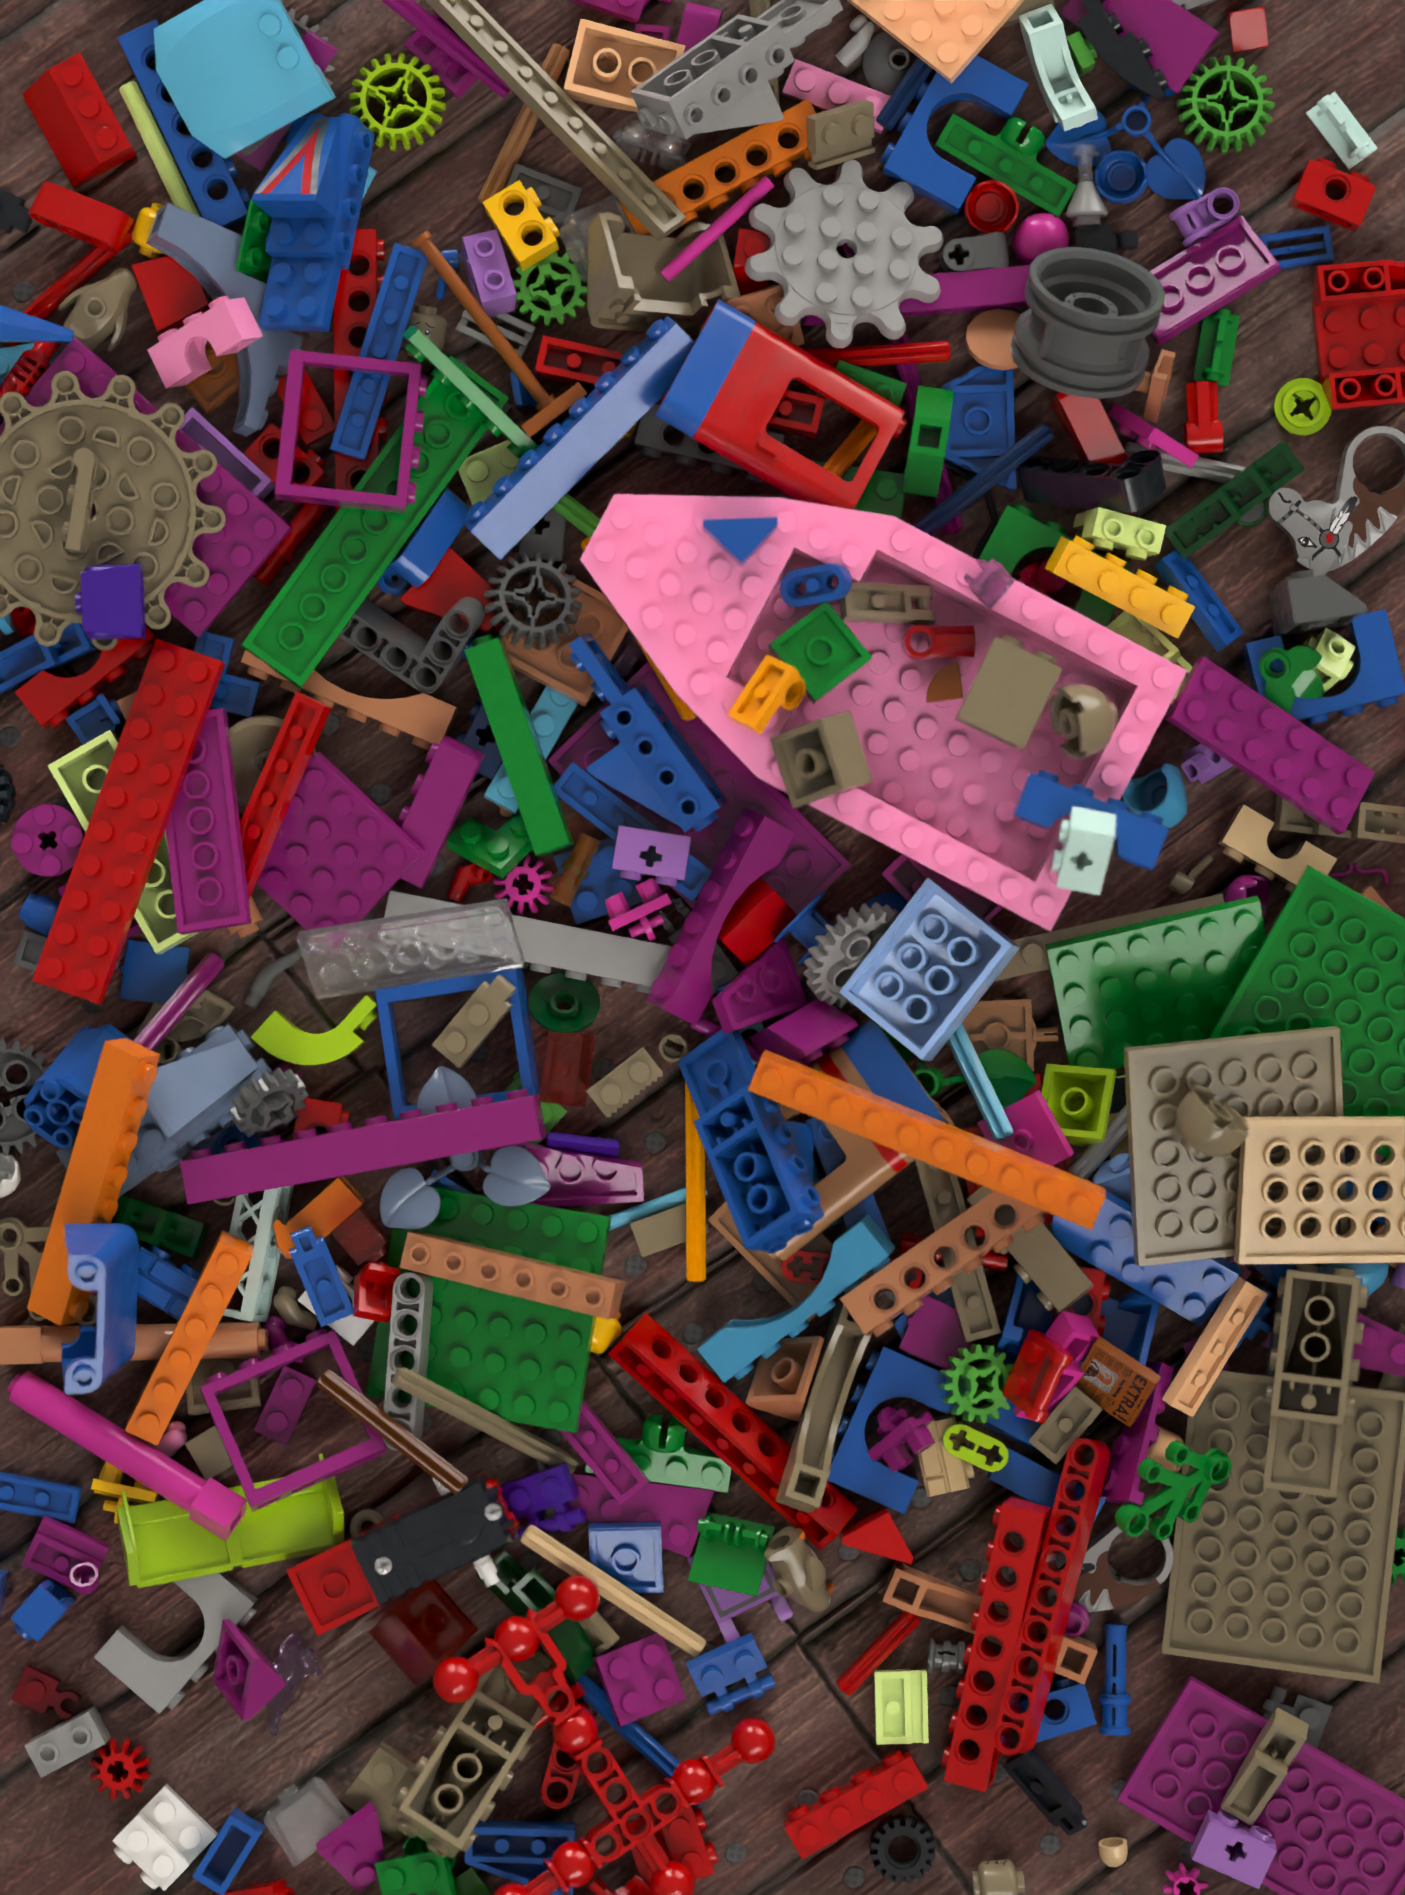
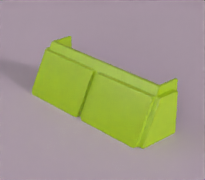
M322 1453L319 1454V1462L324 1460ZM335 1476L254 1512L251 1511L247 1501L246 1514L227 1541L192 1521L190 1513L169 1500L128 1507L126 1493L122 1491L123 1506L117 1507L118 1526L129 1586L137 1585L138 1588L231 1571L236 1566L247 1568L318 1554L344 1541V1512ZM281 1478L256 1482L253 1484L255 1486V1489H258ZM241 1485L229 1488L246 1499Z

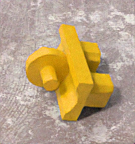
M105 1461L99 1479L93 1478L91 1490H94L96 1494L119 1499L118 1502L105 1499L103 1510L115 1513V1524H118L117 1507L123 1506L122 1491L126 1493L127 1502L132 1501L146 1504L159 1501L160 1496L158 1493L135 1480L134 1487L122 1485L124 1472Z

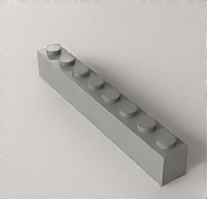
M389 890L381 933L389 935L388 942L409 946L410 939L423 941V949L444 953L446 946L460 949L459 956L480 960L481 953L495 956L494 963L515 967L516 960L529 962V970L550 974L551 967L566 970L564 977L586 981V976L589 974L601 977L600 984L621 988L622 981L636 984L635 991L648 994L672 946Z

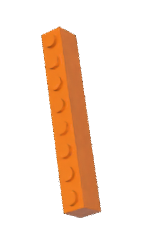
M127 1038L104 1042L27 1309L59 1326L82 1321L89 1307L88 1298L91 1290L75 1287L69 1280L67 1248L64 1244L65 1224H111V1220L118 1209L117 1200L122 1184L128 1175L127 1166L138 1141L137 1132L140 1122L148 1107L147 1099L150 1088L158 1073L157 1065L160 1054Z

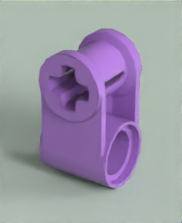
M1221 187L1177 208L1168 217L1170 221H1175L1184 237L1182 243L1186 248L1232 221L1239 209L1240 201L1234 190ZM1218 198L1228 200L1232 207L1231 212L1225 215L1217 213L1213 209V201Z

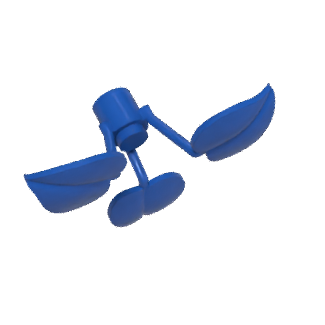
M1170 88L1165 90L1167 97L1175 94ZM1145 94L1138 106H1132L1124 112L1122 123L1116 124L1111 129L1106 130V120L1096 110L1097 120L1064 131L1060 123H1058L1046 140V146L1050 152L1063 162L1077 167H1093L1099 164L1104 155L1111 153V144L1107 137L1122 130L1133 138L1144 136L1158 154L1152 157L1146 165L1149 176L1148 186L1155 194L1172 200H1197L1202 197L1206 180L1205 167L1199 151L1192 143L1181 138H1174L1169 141L1164 150L1160 147L1149 131L1151 128V116L1145 107L1150 97Z

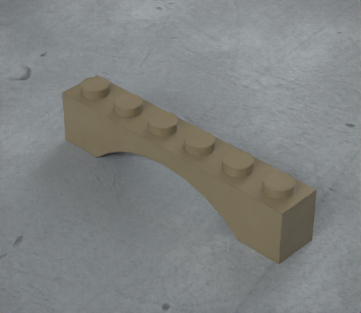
M845 1293L836 1300L775 1502L806 1513H810L820 1507L830 1474L833 1447L843 1408L856 1370L871 1338V1335H864L840 1300ZM877 1301V1305H878L879 1308H880L881 1302Z

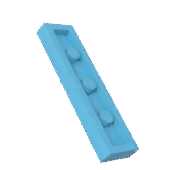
M547 686L530 714L545 760H547L579 704ZM502 762L486 790L484 798L515 815L519 807L504 763Z

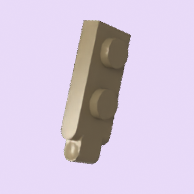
M501 974L491 984L484 981L433 1042L432 1046L458 1068H462L513 1006L509 998L517 988Z

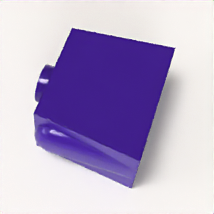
M138 563L131 565L88 566L81 572V592H76L75 608L77 614H82V631L85 632L87 638L94 640L146 639L143 565Z

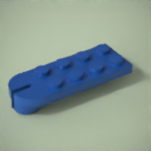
M1106 1191L1105 1200L1092 1230L1053 1215V1234L1062 1247L1199 1326L1203 1324L1240 1274V1267L1222 1257L1137 1266L1134 1263L1132 1205Z

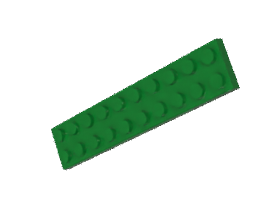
M449 357L500 409L504 407L509 399L508 396L454 357ZM434 378L427 387L426 397L421 396L418 400L417 410L424 411L422 433L415 432L414 446L420 447L418 469L411 468L410 482L417 483L415 503L407 504V513L341 507L242 643V648L301 689L486 432L487 428L482 424L485 417L477 409L472 413L456 399L460 392L452 384L445 388ZM404 420L353 491L397 495Z

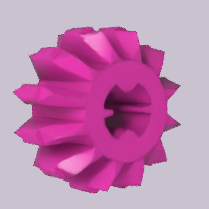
M528 854L523 858V866L519 867V864H517L507 874L506 880L501 878H494L493 884L505 886L506 888L495 893L496 899H502L509 895L510 898L504 904V909L508 911L515 902H518L517 914L521 916L525 912V903L529 904L533 914L538 913V907L534 900L538 899L542 904L548 905L550 901L541 895V891L553 892L555 888L550 884H542L543 880L551 878L553 874L551 871H546L540 875L537 873L544 865L541 859L535 863L533 868H530L531 856ZM521 875H528V881L534 883L532 891L527 889V895H520V889L514 887L516 879L521 881L519 877Z

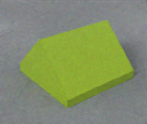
M1046 1063L1041 1094L1069 1144L1085 1147L1105 1141L1117 1072L1115 1069Z

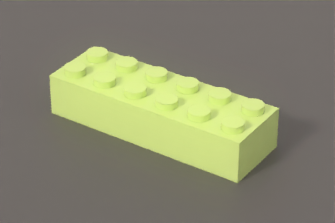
M112 730L106 731L47 765L85 832L120 740L117 733ZM166 829L134 915L156 954H163L199 933L182 935L177 932Z

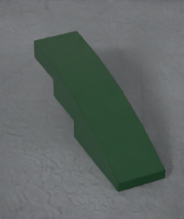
M1283 440L1168 525L1165 529V534L1183 559H1185L1242 518L1244 514L1267 499L1280 487L1303 472L1305 468Z
M125 1194L118 1198V1209L111 1220V1224L128 1225L134 1229L137 1238L142 1241L168 1248L192 1258H199L210 1224Z

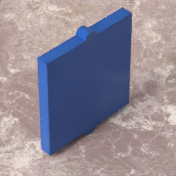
M128 940L125 963L120 967V971L123 972L120 998L165 1004L189 976L187 971L191 948L175 946L163 954H156L149 942Z

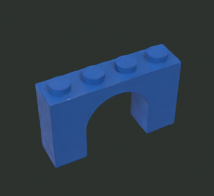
M978 55L952 84L936 72L931 83L925 80L915 97V100L920 102L915 112L912 114L907 111L898 127V131L902 135L897 144L895 145L890 142L880 160V162L885 164L882 175L895 182L908 183L912 187L913 192L957 216L965 202L966 196L975 184L976 177L945 161L936 154L927 137L928 120L941 106L954 101H966L976 104L1007 121L1012 118L1026 93L1028 83Z
M1386 609L1364 614L1347 625L1351 644L1356 646L1353 652L1355 671L1348 687L1339 695L1315 699L1295 697L1293 707L1288 714L1298 721L1307 719L1309 726L1329 721V713L1342 711L1343 717L1364 712L1363 705L1376 702L1377 707L1382 708L1399 703L1398 696L1405 694V683ZM1281 635L1246 643L1242 646L1251 687L1265 698L1266 680L1259 672V660L1263 653L1271 648H1284ZM1279 659L1272 660V668L1276 671H1282L1284 668L1283 662Z
M882 1344L879 1351L872 1350L867 1360L865 1369L870 1372L865 1384L858 1382L850 1399V1402L854 1403L855 1406L850 1417L843 1415L838 1426L836 1435L841 1438L832 1453L828 1481L905 1514L919 1480L917 1477L902 1470L893 1473L889 1466L879 1459L872 1461L867 1453L869 1449L865 1442L866 1421L876 1406L885 1400L895 1397L911 1398L948 1415L953 1403L947 1404L942 1401L948 1392L938 1387L939 1384L947 1380V1377L940 1374V1369Z

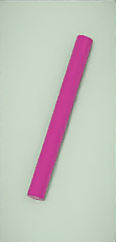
M764 176L659 271L662 278L669 283L773 189V183Z

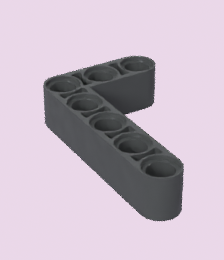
M473 597L461 598L443 616L430 640L426 641L365 599L339 637L416 690L430 694L435 692L454 671L465 653L464 650L468 648L483 623L485 609ZM459 614L464 615L468 623L463 621ZM369 628L373 629L376 635L372 634ZM443 641L447 642L452 650L447 648ZM398 648L402 649L405 652L406 656L403 655L398 650ZM427 668L431 669L436 676L432 675Z

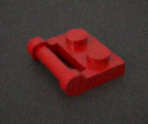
M1029 1329L1006 1381L1002 1395L1024 1411L1028 1418L1039 1423H1045L1049 1414L1047 1407L1065 1367H1070L1074 1356L1042 1332Z

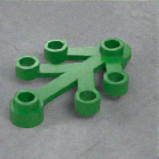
M1180 1441L1171 1442L1166 1448L1165 1457L1177 1466L1186 1463L1195 1467L1186 1475L1162 1468L1161 1464L1151 1458L1144 1459L1138 1466V1476L1148 1483L1159 1482L1168 1486L1143 1501L1141 1506H1136L1135 1504L1121 1506L1115 1515L1118 1528L1131 1537H1137L1147 1528L1149 1515L1166 1504L1167 1507L1163 1515L1154 1517L1148 1526L1149 1533L1158 1540H1166L1171 1535L1177 1516L1187 1523L1194 1522L1200 1514V1507L1211 1484L1222 1483L1231 1472L1232 1465L1227 1454L1219 1448H1213L1204 1454H1200L1190 1450L1188 1446ZM1195 1486L1191 1498H1186L1189 1490Z

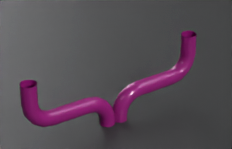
M1358 863L1347 864V870L1344 872L1328 874L1331 878H1341L1348 876L1353 869L1356 873L1362 875L1380 873L1383 876L1384 884H1389L1388 874L1384 869H1360Z

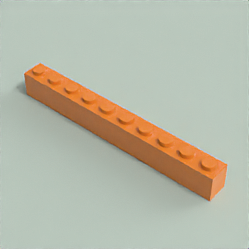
M768 1050L763 1052L748 1088L749 1091L1090 1230H1092L1106 1197L1105 1187Z

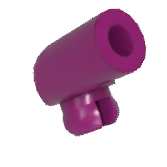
M272 1316L267 1319L262 1329L268 1330V1347L271 1352L287 1343H292L293 1347L299 1345L287 1339L283 1331L285 1329V1321L282 1318ZM301 1358L295 1362L302 1363L304 1358Z

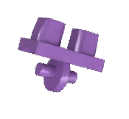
M1202 743L1185 752L1183 756L1186 761L1181 764V768L1191 782L1199 780L1201 784L1234 766Z

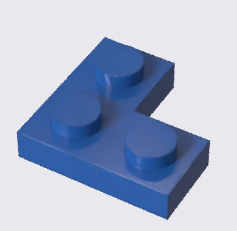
M205 632L202 637H197L194 652L226 663L210 708H223L229 713L248 718L253 717L261 683L228 675L227 671L236 640Z

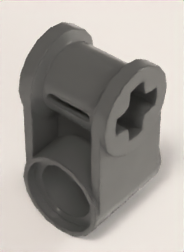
M994 232L951 240L945 245L939 255L940 269L947 273L1010 267L1006 234L1004 232ZM954 250L957 251L958 256H964L960 265H957L955 259H949Z

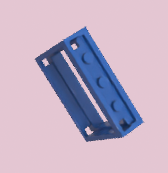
M522 968L375 990L394 1119L401 1118L400 1112L418 1108L417 1104L407 1105L393 1002L477 990L484 981L491 984L499 974L517 988L509 998V1001L513 1004L510 1011L522 1089L517 1090L528 1089L529 1095L539 1094V1097H541ZM517 1090L476 1095V1098L492 1095L493 1102L507 1100L506 1093Z

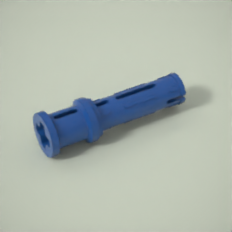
M1104 1624L1105 1681L1104 1692L1099 1696V1703L1102 1704V1726L1098 1729L1099 1734H1131V1728L1127 1726L1128 1704L1131 1703L1130 1694L1126 1693L1127 1624ZM1115 1645L1117 1646V1650H1116V1675H1115ZM1114 1683H1116V1692H1114ZM1114 1708L1116 1709L1115 1722H1114Z

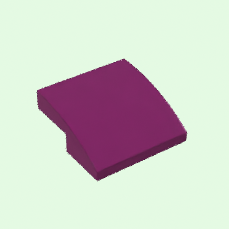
M435 12V13L432 15V16L435 17L438 21H440L443 25H445L448 29H450L453 33H455L458 37H460V36L437 14V12ZM418 30L403 44L413 56L419 58L422 65L429 64L432 70L430 73L438 75L440 83L457 99L478 80L476 76Z

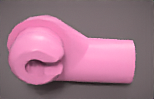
M180 1421L170 1422L167 1426V1432L162 1436L158 1446L143 1439L140 1440L166 1456L171 1457L186 1443L188 1436L185 1433L186 1425Z

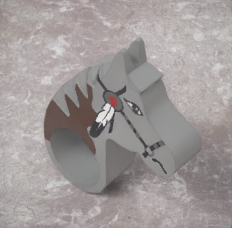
M1376 426L1359 432L1348 441L1342 452L1335 497L1332 504L1319 500L1305 502L1298 492L1290 488H1280L1266 499V515L1268 519L1277 525L1292 542L1295 555L1293 562L1306 570H1313V576L1325 575L1327 572L1340 568L1362 554L1394 523L1405 506V467L1401 479L1394 487L1377 494L1368 492V488L1356 477L1353 469V456L1356 448L1365 438L1372 435H1381L1392 439L1400 447L1405 460V434L1388 426Z
M1149 1518V1522L1145 1530H1148L1149 1523L1152 1520L1151 1518ZM1116 1521L1111 1523L1088 1543L1073 1602L1083 1605L1088 1612H1097L1125 1606L1147 1596L1165 1581L1171 1571L1173 1550L1169 1537L1161 1541L1164 1546V1557L1161 1565L1154 1573L1141 1579H1131L1122 1575L1116 1576L1117 1572L1109 1565L1108 1550L1114 1538L1123 1531L1118 1528ZM1019 1534L1021 1547H1023L1024 1540L1023 1537ZM1062 1552L1056 1558V1564L1060 1570H1063L1066 1565V1557ZM1009 1569L1008 1575L1010 1581L1016 1582L1017 1577L1015 1571L1013 1569ZM1052 1587L1047 1592V1600L1051 1606L1057 1600L1056 1591ZM1003 1603V1607L1008 1608L1007 1605Z

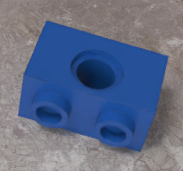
M1064 1676L1053 1680L1054 1685L1050 1687L1047 1701L1058 1699L1063 1702V1708L1055 1716L1043 1714L1036 1743L1097 1724L1085 1684ZM1023 1693L1020 1696L1019 1705L1025 1712L1029 1707V1700Z

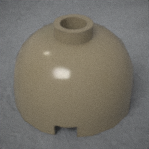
M1071 684L1058 687L1056 691L1059 694L1052 695L1050 715L1054 734L1062 733L1065 744L1059 745L1062 752L1067 758L1072 760L1086 758L1098 753L1109 744L1112 738L1114 724L1118 721L1115 705L1109 702L1107 697L1096 687L1085 684Z
M1199 1085L1192 1087L1176 1111V1127L1182 1136L1180 1143L1188 1152L1196 1156L1199 1153L1208 1157L1228 1155L1239 1147L1250 1134L1247 1133L1249 1126L1230 1104L1225 1102L1222 1106L1212 1100L1217 1094Z

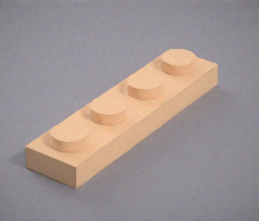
M1238 1276L1163 1396L1162 1400L1193 1418L1265 1301L1268 1293Z

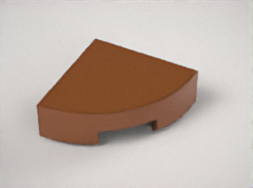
M959 662L946 665L934 675L927 689V703L963 699Z

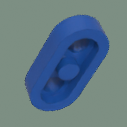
M822 564L793 570L782 578L780 593L783 600L793 607H805L840 600L851 589V575L840 564ZM834 576L838 578V586L836 588L832 585ZM802 582L806 585L804 594L800 592Z

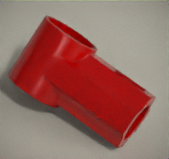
M1199 381L1186 383L1187 422L1184 423V446L1196 454L1222 453L1223 426L1222 422L1218 419L1217 382Z
M974 625L914 626L902 637V651L913 660L975 657ZM921 633L926 636L928 648L925 652H917L911 647L910 638L912 634Z

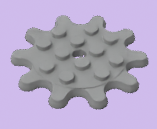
M853 159L842 162L838 166L835 182L828 185L815 182L802 168H794L787 172L784 177V186L791 198L789 205L783 208H776L767 204H759L751 209L748 217L752 227L768 236L770 248L764 253L751 256L745 264V272L747 276L755 281L773 280L782 286L784 297L775 307L774 315L776 320L784 326H793L807 315L818 316L825 323L826 340L831 346L838 349L849 346L852 342L854 327L862 322L874 324L881 334L888 339L895 340L901 338L906 331V323L899 311L901 302L913 298L921 302L932 303L938 299L941 292L937 279L922 271L919 266V260L923 255L937 252L942 248L944 242L943 235L937 227L915 226L905 217L906 209L914 200L912 187L906 182H897L887 191H873L863 182V169L860 163ZM847 243V246L856 255L852 258H843L838 254L836 248Z

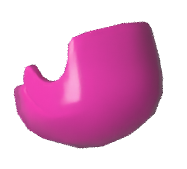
M1034 214L1024 219L1012 234L1011 247L1018 261L1024 265H1031L1033 260L1045 251L1069 247L1070 234L1066 224L1059 217H1055L1054 214Z

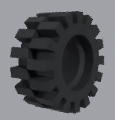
M898 1814V1817H892L891 1815L886 1817L885 1822L882 1823L880 1821L876 1826V1831L872 1832L871 1843H869L871 1859L877 1872H880L886 1880L892 1879L897 1884H900V1881H906L909 1884L913 1883L912 1880L918 1878V1880L923 1878V1873L926 1870L929 1872L932 1867V1860H935V1844L926 1824L923 1821H918L915 1816L910 1815V1817H906L905 1814ZM900 1835L908 1836L916 1843L915 1855L906 1862L895 1861L888 1853V1846L891 1840Z

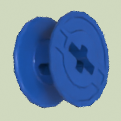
M825 891L820 893L774 939L775 943L790 932L807 950L810 947L819 945L815 937L817 935L825 936L828 933L825 925H832L815 908L825 896ZM809 951L797 963L798 967L812 955Z

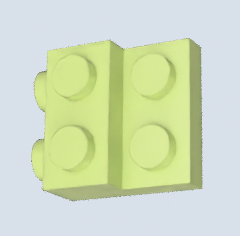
M1097 507L1076 514L1073 528L1082 530L1081 538L1092 541L1095 549L1113 551L1114 547L1125 550V556L1128 558L1145 561L1149 556L1160 554L1166 525Z

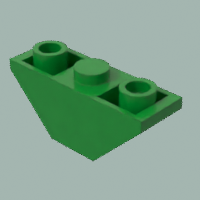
M918 385L901 493L937 498L948 440L954 391Z

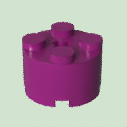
M41 804L29 809L19 818L13 830L11 846L17 860L25 869L39 876L58 878L71 874L86 832L73 811L58 805ZM56 833L57 835L54 840L58 843L57 847L45 848L47 845L46 840H44L46 835L53 836Z

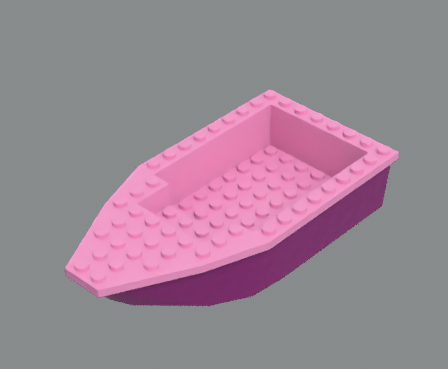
M614 494L580 558L584 567L674 692L756 778L787 793L770 738L818 719L850 711L873 782L807 805L1051 932L1072 890L1056 887L1057 872L1051 871L1055 849L1062 850L1063 842H1058L1062 820L1069 821L1070 814L1059 818L1046 830L1013 817L1012 814L1030 773L1037 775L1039 770H1043L1060 777L1058 784L1071 789L1074 783L1093 790V798L1103 802H1107L1108 797L1120 801L1188 671L894 516L774 497ZM778 517L777 530L742 567L703 532V520ZM822 564H840L849 571L852 582L931 586L933 599L930 601V607L935 612L936 623L931 626L974 625L975 657L913 660L902 651L901 641L904 634L915 626L914 624L843 621L872 656L870 662L815 704L805 694L801 703L793 710L788 711L779 706L761 735L733 722L727 716L765 656L768 654L776 658L768 648L769 644L821 605L793 607L783 600L780 593V583L782 578L790 571ZM836 576L832 579L834 588L838 586V578ZM802 582L800 592L804 594L806 585ZM839 600L828 602L841 618ZM912 602V609H916L915 602ZM914 633L910 638L911 647L917 652H925L928 648V639L921 633ZM1003 635H1008L1024 643L1022 649L1033 655L1039 650L1057 659L1055 665L1062 668L1023 751L955 720L994 637L1002 639ZM959 662L963 699L927 703V689L934 675L946 665ZM1071 684H1085L1099 689L1107 697L1108 701L1115 705L1118 721L1114 724V732L1109 744L1101 751L1086 758L1072 760L1067 758L1059 746L1065 744L1062 733L1054 734L1050 715V701L1052 695L1059 694L1056 691L1058 687Z

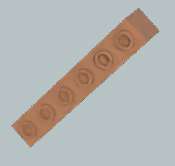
M993 1191L845 1294L840 1300L864 1335L869 1336L874 1333L876 1337H879L894 1326L892 1319L902 1312L909 1316L924 1305L921 1299L934 1291L937 1296L954 1284L951 1278L964 1270L967 1275L984 1263L981 1257L993 1249L997 1254L1014 1242L1011 1236L1022 1228L1027 1233L1044 1221L1041 1215L1046 1211ZM1003 1206L1014 1208L1016 1213L1014 1222L1008 1226L999 1225L996 1221V1213ZM973 1227L983 1228L986 1234L985 1241L978 1247L969 1246L966 1241V1234ZM943 1248L953 1249L956 1255L953 1265L947 1268L939 1267L936 1262V1255ZM913 1269H922L926 1277L925 1283L920 1288H910L906 1282L907 1274ZM882 1290H892L896 1298L895 1304L890 1309H880L876 1301L878 1294Z
M422 1231L407 1233L400 1268L605 1319L618 1317L625 1281Z

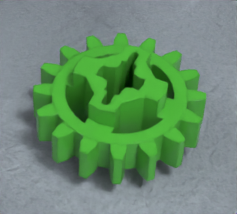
M556 251L523 272L520 267L515 269L516 273L521 277V280L513 281L515 289L520 290L519 293H516V302H524L519 309L522 315L528 312L532 313L531 323L535 324L539 318L544 319L545 328H549L551 321L557 319L558 324L562 327L564 326L565 316L568 315L573 320L577 319L574 310L576 307L585 309L586 303L580 297L587 296L588 288L581 286V284L588 281L587 273L578 274L582 263L580 261L573 264L569 263L571 258L569 252H566L560 258ZM551 265L562 267L569 274L561 275L552 270ZM538 269L539 276L536 282L527 287L530 276ZM552 281L555 286L560 285L556 287V294L549 295V292L544 290L546 288L545 282ZM575 289L572 299L563 307L562 301L566 293ZM541 301L550 306L551 311L540 309L532 302Z
M970 1344L969 1351L967 1348L959 1347L957 1349L959 1358L948 1356L946 1359L951 1365L950 1369L940 1370V1374L947 1377L946 1382L938 1385L939 1389L947 1390L948 1392L942 1399L943 1403H953L954 1405L950 1412L953 1415L962 1414V1420L972 1422L975 1418L978 1423H986L987 1415L991 1419L1000 1418L999 1408L1003 1410L1011 1408L1006 1402L1007 1398L1002 1395V1391L1014 1364L1003 1363L1006 1354L1004 1352H996L994 1354V1346L984 1345L981 1348L980 1344ZM976 1359L985 1360L984 1363H979L977 1367L968 1364ZM978 1383L981 1385V1388L979 1390H977ZM981 1399L988 1402V1404L982 1407H972L973 1404H977Z

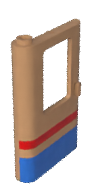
M871 1018L850 1033L848 1041L827 1051L808 1066L955 1126L945 1110L928 1095L880 1025ZM781 1104L780 1109L785 1121H790L801 1113L798 1110ZM823 1121L846 1155V1160L842 1165L813 1186L820 1196V1205L825 1216L813 1224L814 1227L811 1231L793 1237L786 1242L787 1246L784 1249L771 1253L769 1256L774 1260L777 1257L783 1261L787 1260L911 1164L916 1158Z

